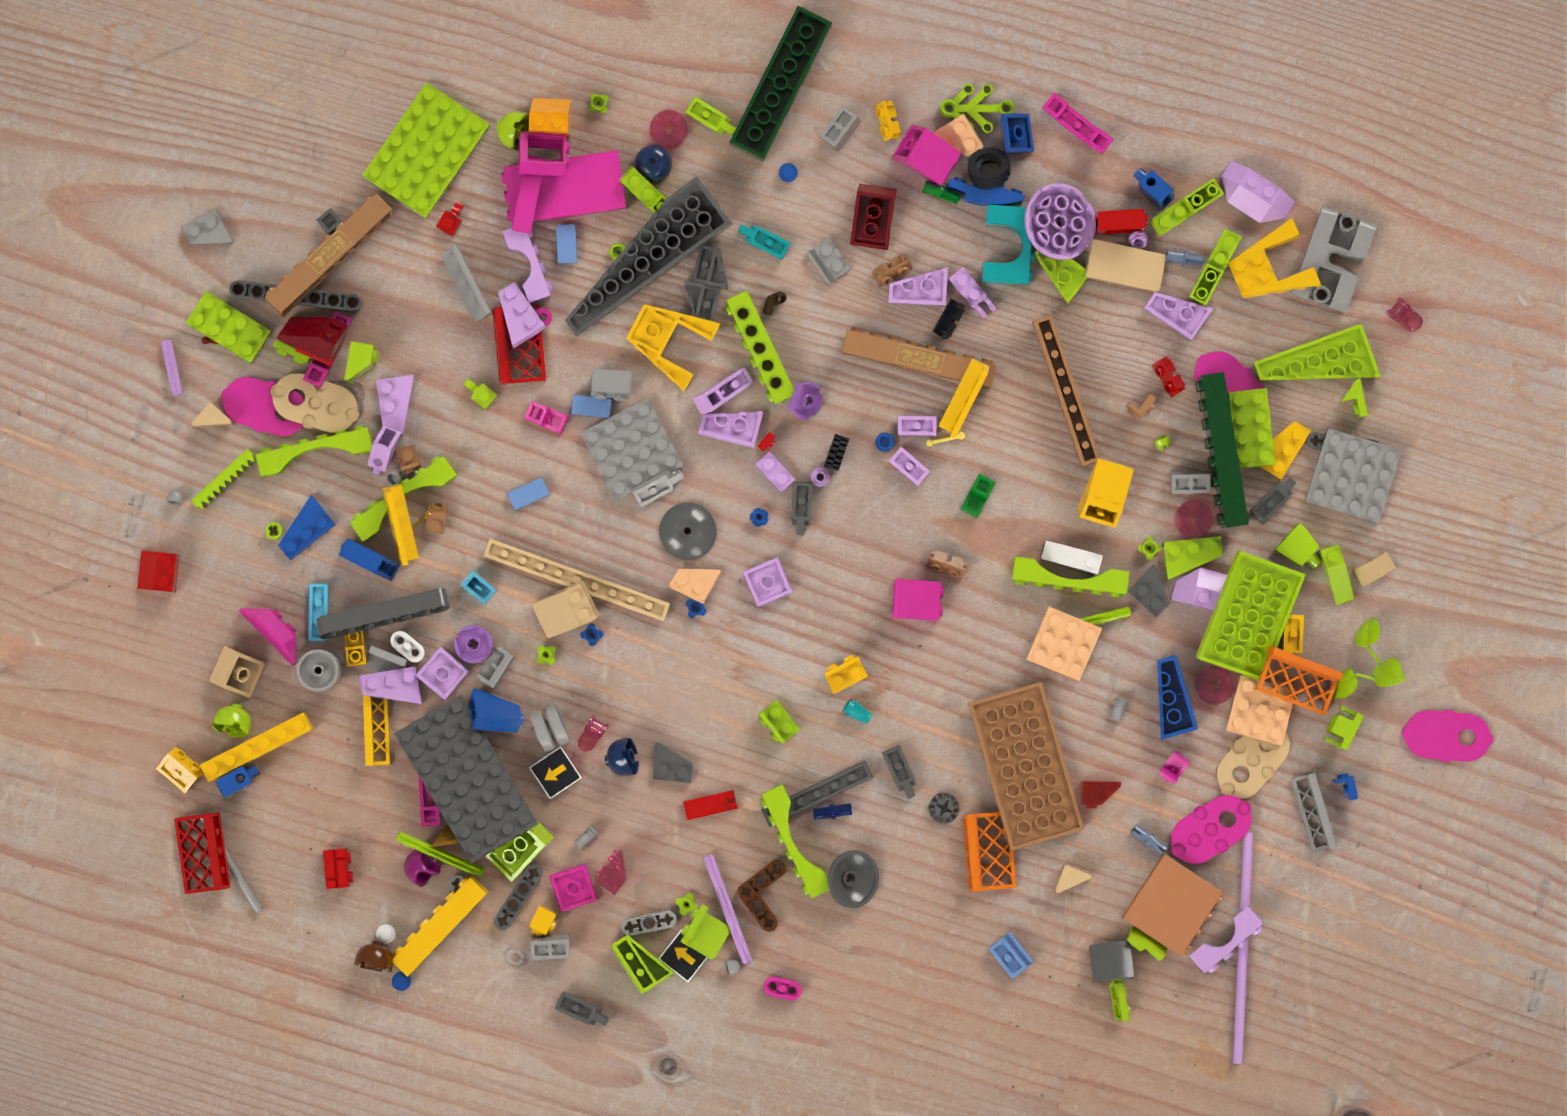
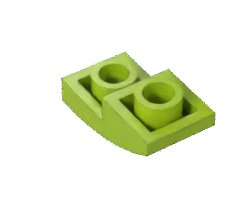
M1131 927L1127 940L1140 952L1146 949L1158 961L1165 957L1167 947L1137 927Z

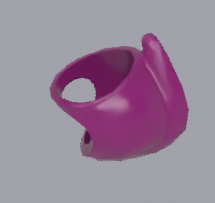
M416 849L407 856L404 862V872L407 878L420 887L426 885L432 875H438L441 872L440 865L434 857Z

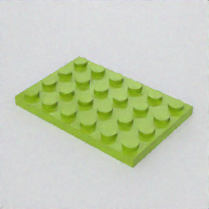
M426 82L366 168L362 177L426 219L488 130L490 124Z
M1237 550L1197 651L1196 658L1259 680L1268 653H1266L1269 645L1278 647L1306 574Z

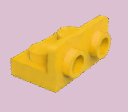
M177 747L173 748L156 768L184 793L188 792L196 780L204 773L198 763L191 760L184 751Z

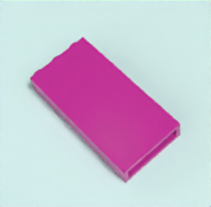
M618 150L570 157L569 169L565 170V177L544 175L533 223L626 210L624 187L619 181L622 173ZM560 159L548 160V161H551V162H560ZM519 165L504 167L505 172H501L502 182L507 185V191H504L505 202H509L510 210H507L508 221H512V224L523 174H519Z

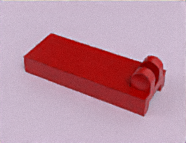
M734 790L683 801L687 820L738 809Z

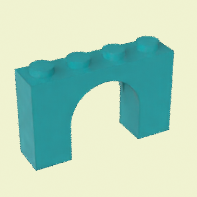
M987 205L985 226L1007 227L1014 230L1021 238L1022 251L1016 260L1009 263L984 262L982 283L1028 286L1029 281H1032L1033 270H1030V262L1034 261V251H1031V241L1028 238L1024 224L1026 207Z

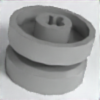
M311 650L299 659L297 677L306 689L311 691H327L339 682L341 664L333 653L326 650ZM316 667H320L322 669V672L320 674H316Z
M555 704L545 707L547 720H545L542 712L539 710L530 714L534 732L545 753L555 749L553 736H555L558 744L561 746L571 742Z

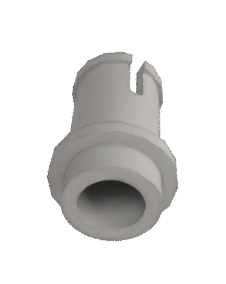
M1117 696L1116 700H1113L1115 703L1109 718L1121 722L1125 707L1128 706V700Z
M587 827V831L574 841L581 850H584L594 839H598L599 833L594 827Z

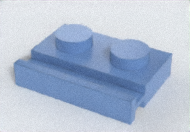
M1010 931L988 948L1012 979L1034 962Z

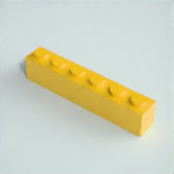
M303 712L200 764L208 782H212L314 730V727L306 712Z
M474 876L469 879L465 877L458 884L460 886L459 890L456 893L452 891L445 898L447 902L443 906L438 905L432 912L434 916L430 920L426 918L419 925L421 928L417 934L413 932L406 939L408 943L403 948L399 946L394 951L393 963L407 977L416 970L489 893Z

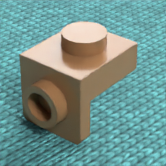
M1151 394L1148 395L1139 408H1136L1129 402L1126 405L1128 408L1127 412L1134 418L1137 416L1141 418L1145 412L1149 414L1156 406L1153 403L1156 398Z
M441 502L429 503L426 514V532L444 534L448 505Z

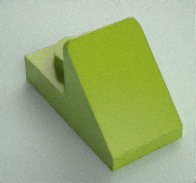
M1361 378L1352 382L1339 402L1354 400L1355 403L1352 404L1353 413L1358 418L1368 416Z

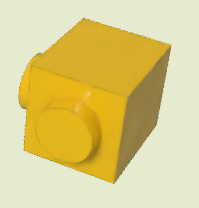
M539 905L529 925L532 928L531 932L538 936L546 935L548 931L552 933L556 925L554 919L557 913Z

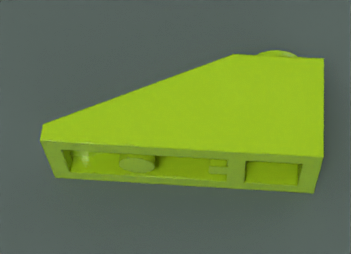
M1339 544L1317 551L1322 560L1321 563L1335 604L1339 605L1354 600L1347 568Z

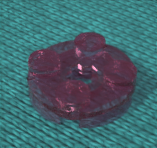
M674 110L659 112L650 123L651 138L657 145L665 149L678 147L687 137V122L682 114ZM667 124H670L671 127H674V130L671 131V134H667L666 131H663V128H665Z
M1187 501L1179 506L1175 513V527L1181 535L1187 538L1196 539L1203 537L1213 525L1212 511L1201 501ZM1191 514L1199 517L1196 525H1192V522L1188 521V518H1191Z
M1219 666L1206 668L1197 676L1195 683L1196 691L1200 698L1208 704L1217 705L1224 703L1233 694V676L1226 669ZM1217 680L1220 688H1216L1213 691L1210 682Z

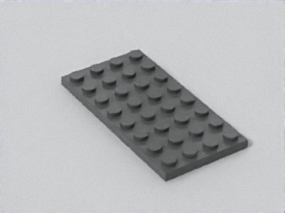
M461 695L394 733L471 864L538 825L537 820L483 731L473 729L470 709Z

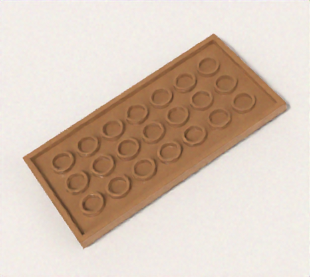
M1042 682L967 703L1010 851L1084 830Z

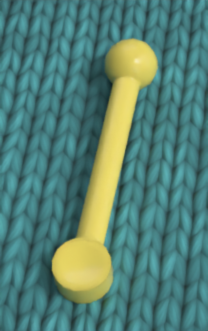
M958 433L955 439L963 440L965 433ZM954 438L928 439L926 445L931 447L933 444L954 440Z

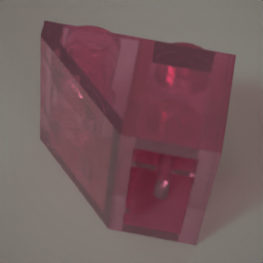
M622 849L618 852L614 850L607 859L610 862L607 867L602 866L596 874L598 877L596 882L613 895L617 893L627 879L625 857Z

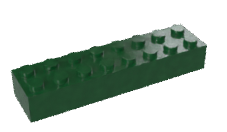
M797 6L729 142L730 146L762 162L765 161L832 27V22Z
M1221 372L1197 377L1195 389L1197 393L1200 392L1198 407L1200 412L1203 411L1204 419H1201V426L1203 431L1206 430L1207 438H1204L1205 449H1209L1210 457H1207L1208 467L1212 468L1213 476H1210L1211 486L1215 487L1216 495H1213L1215 506H1218L1219 514H1216L1217 523L1221 525L1222 529L1248 525L1249 521L1225 374Z

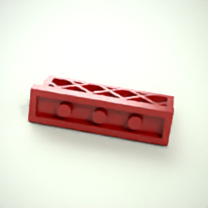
M539 304L531 305L535 311L539 309ZM494 307L492 313L499 385L546 381L542 331L537 334L534 341L527 340L531 345L525 352L518 346L515 347L522 353L521 357L515 362L509 356L513 346L509 349L508 342L511 345L512 343L508 339L507 333L509 331L507 330L503 308ZM532 346L539 350V356L536 360H533L526 354ZM523 356L533 362L527 371L518 364ZM534 364L541 369V377L534 378L528 373ZM515 366L524 372L520 379H512L511 371Z
M220 812L174 818L185 894L231 888ZM200 818H204L205 827L203 830L196 825ZM181 821H186L190 825L187 832L182 830ZM193 829L200 834L196 841L189 836ZM203 837L207 840L208 846L206 849L199 845ZM186 840L193 844L189 852L184 847ZM196 848L203 853L199 860L192 855ZM206 856L210 859L209 868L202 864ZM189 858L196 863L192 871L187 867ZM199 867L205 871L202 879L195 874ZM208 875L213 879L214 887H209L205 883ZM194 878L198 885L195 889L191 890L190 880Z

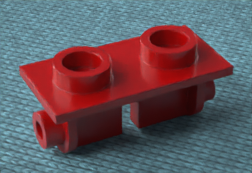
M1166 356L1152 364L1155 374L1160 378L1165 391L1171 398L1185 390V383L1180 375L1173 376L1171 374L1176 371L1171 359H1168Z

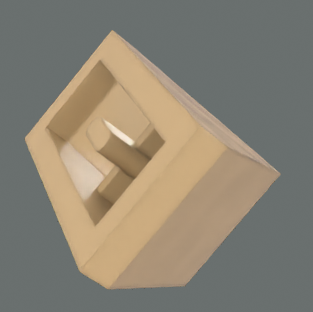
M211 402L192 422L193 427L233 425V421Z
M1386 551L1353 571L1363 587L1383 577L1396 567Z
M1064 864L1054 890L1058 894L1091 879L1092 876L1087 872Z

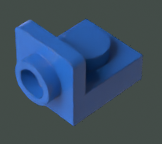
M1348 773L1338 774L1337 778L1333 779V783L1345 782V785H1343L1344 796H1348V800L1358 799L1354 776H1349Z

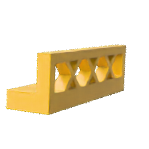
M973 358L939 423V427L949 431L950 437L954 439L989 373L988 365Z
M401 484L382 488L398 558L400 563L405 566L409 565V560L419 558L403 488Z
M363 695L366 766L391 765L388 699H384L378 706L371 696ZM378 709L384 714V720L380 724L373 720V715ZM378 729L385 733V739L380 744L374 739V734ZM379 748L386 753V761H375V752Z

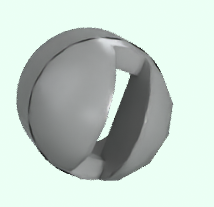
M392 470L386 474V480L389 485L393 486L402 482L403 474L400 471Z
M172 490L168 494L167 502L181 505L183 503L182 493L179 490Z
M734 959L725 961L728 976L734 975L740 970L739 963Z

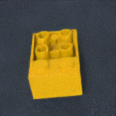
M1097 458L1077 506L1079 517L1116 528L1123 511L1134 469Z

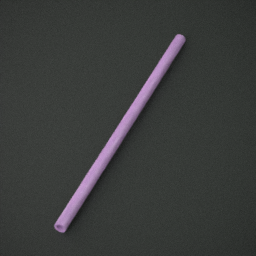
M1248 832L1243 838L1240 912L1248 905L1250 906L1253 832ZM1248 942L1243 947H1238L1233 1063L1242 1064Z

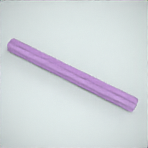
M712 854L704 857V862L743 964L752 961L716 861Z

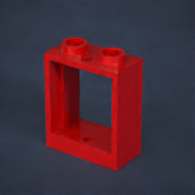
M1144 209L1098 211L1095 215L1096 235L1133 233L1143 231L1146 225H1148V214H1144Z

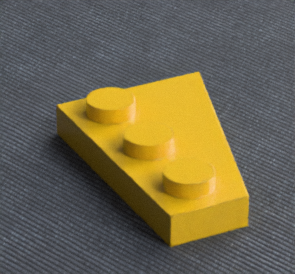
M1296 421L1291 423L1273 439L1275 465L1259 467L1281 480L1311 430Z

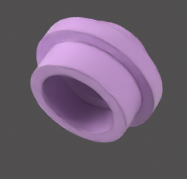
M1142 231L1133 232L1129 236V243L1133 248L1142 249L1148 242L1147 234Z
M816 468L812 471L811 481L815 486L823 487L829 482L830 475L826 469ZM818 474L824 475L822 481L817 480L816 476Z

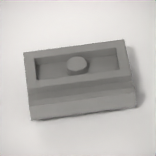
M827 238L806 253L827 285L851 270L830 238Z

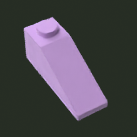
M742 367L692 398L701 415L712 412L754 382L746 368Z

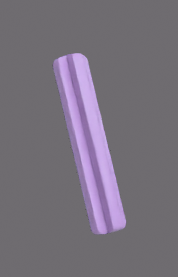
M165 340L161 342L171 393L173 396H180L183 392L171 340Z

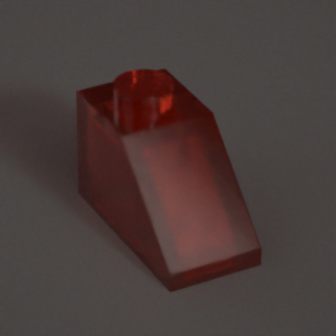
M1081 781V804L1086 805V808H1097V805H1102L1121 787V782Z

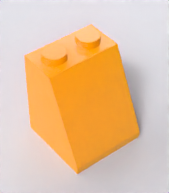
M533 98L529 114V132L566 134V138H570L571 100Z

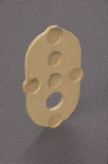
M294 373L283 377L271 389L273 403L277 412L285 419L303 424L304 428H316L334 433L348 429L359 418L360 413L358 412L357 402L353 394L342 386L329 383L326 379L321 388L303 381L304 374ZM300 389L304 392V403L295 406L289 402L288 396L292 390Z
M1285 732L1282 746L1243 735L1239 740H1235L1231 744V749L1222 758L1217 768V781L1221 787V792L1224 795H1232L1238 798H1247L1257 793L1267 780L1275 776V771L1287 758L1290 750V741L1287 733ZM1238 766H1244L1249 771V777L1243 783L1236 782L1232 776L1233 770Z

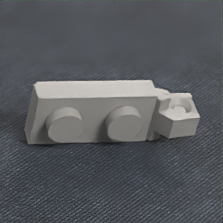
M680 468L672 472L670 470L664 471L631 489L639 506L643 507L674 490L677 482L684 479V475Z

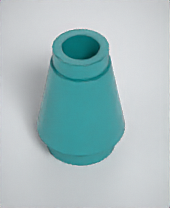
M849 699L843 708V712L846 713L845 716L866 724L872 717V714L856 699Z

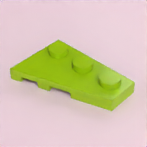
M1036 250L1034 253L1035 258L1068 304L1086 281V269L1072 258L1057 260L1047 257Z
M1221 536L1163 542L1167 580L1223 556Z

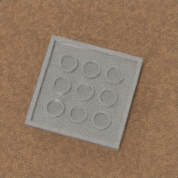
M648 398L580 433L615 501L631 494V489L664 471L670 470L672 472L684 466Z
M1327 428L1305 502L1380 523L1402 450Z

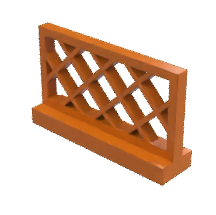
M1269 645L1266 652L1268 656L1255 689L1325 716L1337 683L1342 679L1344 673ZM1272 659L1277 660L1281 667L1274 672L1269 667ZM1293 666L1298 675L1289 679L1286 669ZM1283 672L1286 681L1277 685L1273 675ZM1311 673L1315 682L1306 685L1303 676ZM1270 677L1274 687L1269 689L1261 688L1264 680ZM1300 678L1303 687L1294 691L1291 682ZM1324 680L1332 681L1330 689L1323 692L1320 682ZM1288 684L1291 693L1282 696L1279 687ZM1317 684L1320 694L1311 698L1308 688ZM1305 690L1308 700L1301 703L1298 701L1296 694ZM1320 697L1324 701L1322 710L1317 709L1313 702Z
M999 812L963 815L968 889L970 892L1016 888L1014 853L1010 851L1008 842L1003 848L995 842L1001 834L1005 835L1004 828L1002 827L1001 829L994 823L997 817L1000 816ZM984 817L989 821L983 830L977 826V818ZM991 825L999 830L993 839L985 833ZM983 835L991 841L985 849L979 846V839ZM993 844L1001 850L995 858L987 852ZM1003 852L1009 857V862L1005 867L997 861ZM984 854L993 860L986 869L980 864V859ZM994 863L1003 869L997 877L988 871ZM1006 872L1010 875L1011 884L1004 885L998 879ZM987 873L994 881L989 886L982 887V878Z

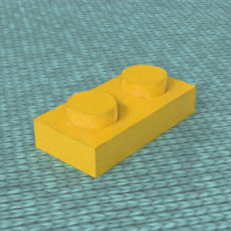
M1304 615L1289 616L1283 632L1284 651L1303 654Z

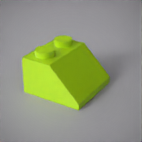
M351 341L344 378L347 382L353 383L374 368L375 363L379 362L380 352H378L374 345Z

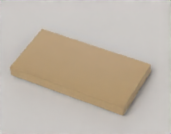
M1092 239L1085 277L1159 293L1166 255Z

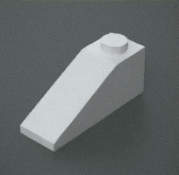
M1050 541L1045 542L1041 556L1043 560L1095 575L1099 572L1103 555Z

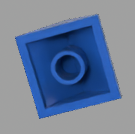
M1001 114L1000 125L1003 148L1006 155L1034 152L1029 114Z

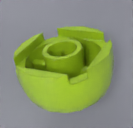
M518 111L509 112L497 122L496 130L498 131V137L504 146L519 151L520 131L529 132L528 114Z
M231 704V706H224L216 712L211 727L218 733H222V730L228 732L227 736L245 738L250 733L251 718L247 711L242 709L241 705Z

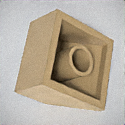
M224 646L209 681L224 689L250 698L265 663Z

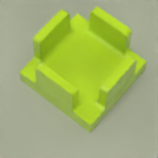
M1339 705L1338 709L1349 714L1350 717L1348 719L1342 715H1333L1326 732L1338 737V741L1328 737H1324L1323 740L1341 750H1348L1364 715Z

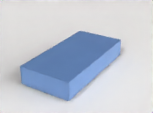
M575 224L556 225L558 264L577 263Z
M573 395L571 414L610 418L612 399L600 400L590 396Z
M542 477L507 493L515 511L550 495Z

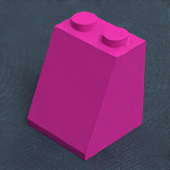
M911 125L892 158L930 182L941 185L948 179V173L958 163L961 153L927 128Z
M895 579L892 618L938 621L939 617L943 616V605H940V598L944 597V586H941V582Z

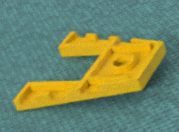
M1293 218L1228 263L1242 298L1262 296L1273 292L1282 293L1293 289L1302 290L1313 286L1321 287L1314 267L1277 281L1265 253L1269 249L1300 237Z
M644 304L626 339L648 357L655 366L661 369L681 390L685 391L694 374L661 357L664 348L678 323L710 341L713 340L721 323Z

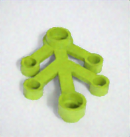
M965 84L962 91L954 99H946L940 105V113L945 118L955 119L961 115L960 113H968L981 126L982 132L985 134L992 132L993 125L987 122L979 113L1012 114L1014 112V104L1009 100L1002 101L1000 105H978L986 96L992 94L993 87L990 84H984L981 91L967 105L959 104L966 96L973 94L974 87L971 84ZM965 87H971L972 91L966 93ZM984 87H990L991 91L985 93ZM946 106H952L953 110L951 112H947L945 109ZM1009 106L1010 111L1004 112L1003 107ZM990 125L991 130L985 131L984 126Z

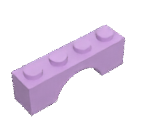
M512 228L502 231L509 250L524 254L530 261L531 273L527 281L522 285L528 302L533 304L551 297L550 292L553 289L550 281H545L543 275L546 273L543 262H538L537 256L540 255L536 244L532 245L530 240L533 237L532 232L527 234L513 231Z
M1249 905L1233 918L1235 934L1228 944L1212 946L1204 943L1190 955L1191 959L1204 974L1207 971L1210 973L1215 971L1219 967L1217 963L1221 959L1225 961L1234 954L1232 950L1235 947H1243L1248 942L1246 938L1249 935L1253 934L1255 936L1263 929L1261 925L1264 922Z

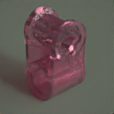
M1400 297L1397 299V303L1390 310L1386 311L1394 321L1399 323L1408 332H1416L1423 325L1422 317ZM1409 319H1416L1418 326L1415 328L1411 327L1408 323Z
M592 715L578 739L579 749L584 752L592 751L607 730L609 724L600 722L595 718V715ZM584 738H589L592 741V745L588 749H584L581 746V741Z

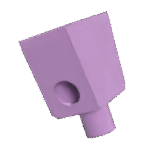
M386 426L381 428L373 442L368 460V465L372 467L374 474L382 475L383 471L387 470L393 459L401 432Z

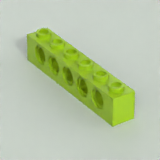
M744 291L727 299L728 305L724 307L728 315H733L736 321L733 323L737 334L741 332L744 338L741 340L745 351L749 350L752 355L749 359L753 368L757 367L760 372L757 376L761 385L766 384L768 392L765 393L770 403L774 401L775 405L790 399L794 388L748 292ZM741 309L748 311L749 315L746 319L738 317L737 314ZM751 326L757 330L756 335L752 337L746 334V329ZM755 345H764L765 351L757 354L754 351ZM765 361H770L773 364V369L765 371L762 368V364ZM772 379H780L781 386L773 388L770 385Z

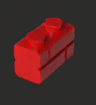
M348 848L323 850L326 889L350 887L351 883L354 882L353 871H349V864L352 863L351 852H348Z

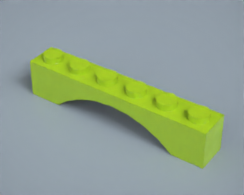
M361 425L353 427L351 432L340 430L334 432L335 435L330 437L324 434L316 436V440L308 441V439L299 440L297 445L293 446L286 443L279 445V449L272 451L271 448L261 449L259 454H255L260 476L265 478L281 474L296 458L316 449L335 448L348 451L354 455L371 452L373 441L370 429Z
M437 456L430 461L431 465L426 469L424 467L420 468L414 473L415 477L411 480L406 478L399 484L402 485L405 496L420 488L443 487L455 479L458 474L444 456L441 458ZM385 499L380 502L374 501L367 506L369 510L363 514L359 512L352 517L353 521L350 524L363 542L368 541L381 531L383 521L388 513Z
M1014 557L1011 580H1015V584L1027 585V582L1034 583V587L1046 588V585H1054L1053 589L1065 590V587L1072 588V592L1084 593L1085 589L1092 590L1091 594L1103 595V592L1111 593V597L1122 598V594H1127L1130 571L1109 569L1093 578L1082 580L1067 579L1050 573L1035 559Z
M780 783L761 792L763 797L760 798L764 809L768 808L771 813L768 818L772 826L776 825L779 830L776 834L780 843L785 842L787 846L785 853L789 861L793 860L796 865L793 867L797 878L801 877L804 882L801 887L805 895L810 894L812 899L828 891L827 876L824 870L807 860L799 852L791 838L788 824L791 801L783 784Z

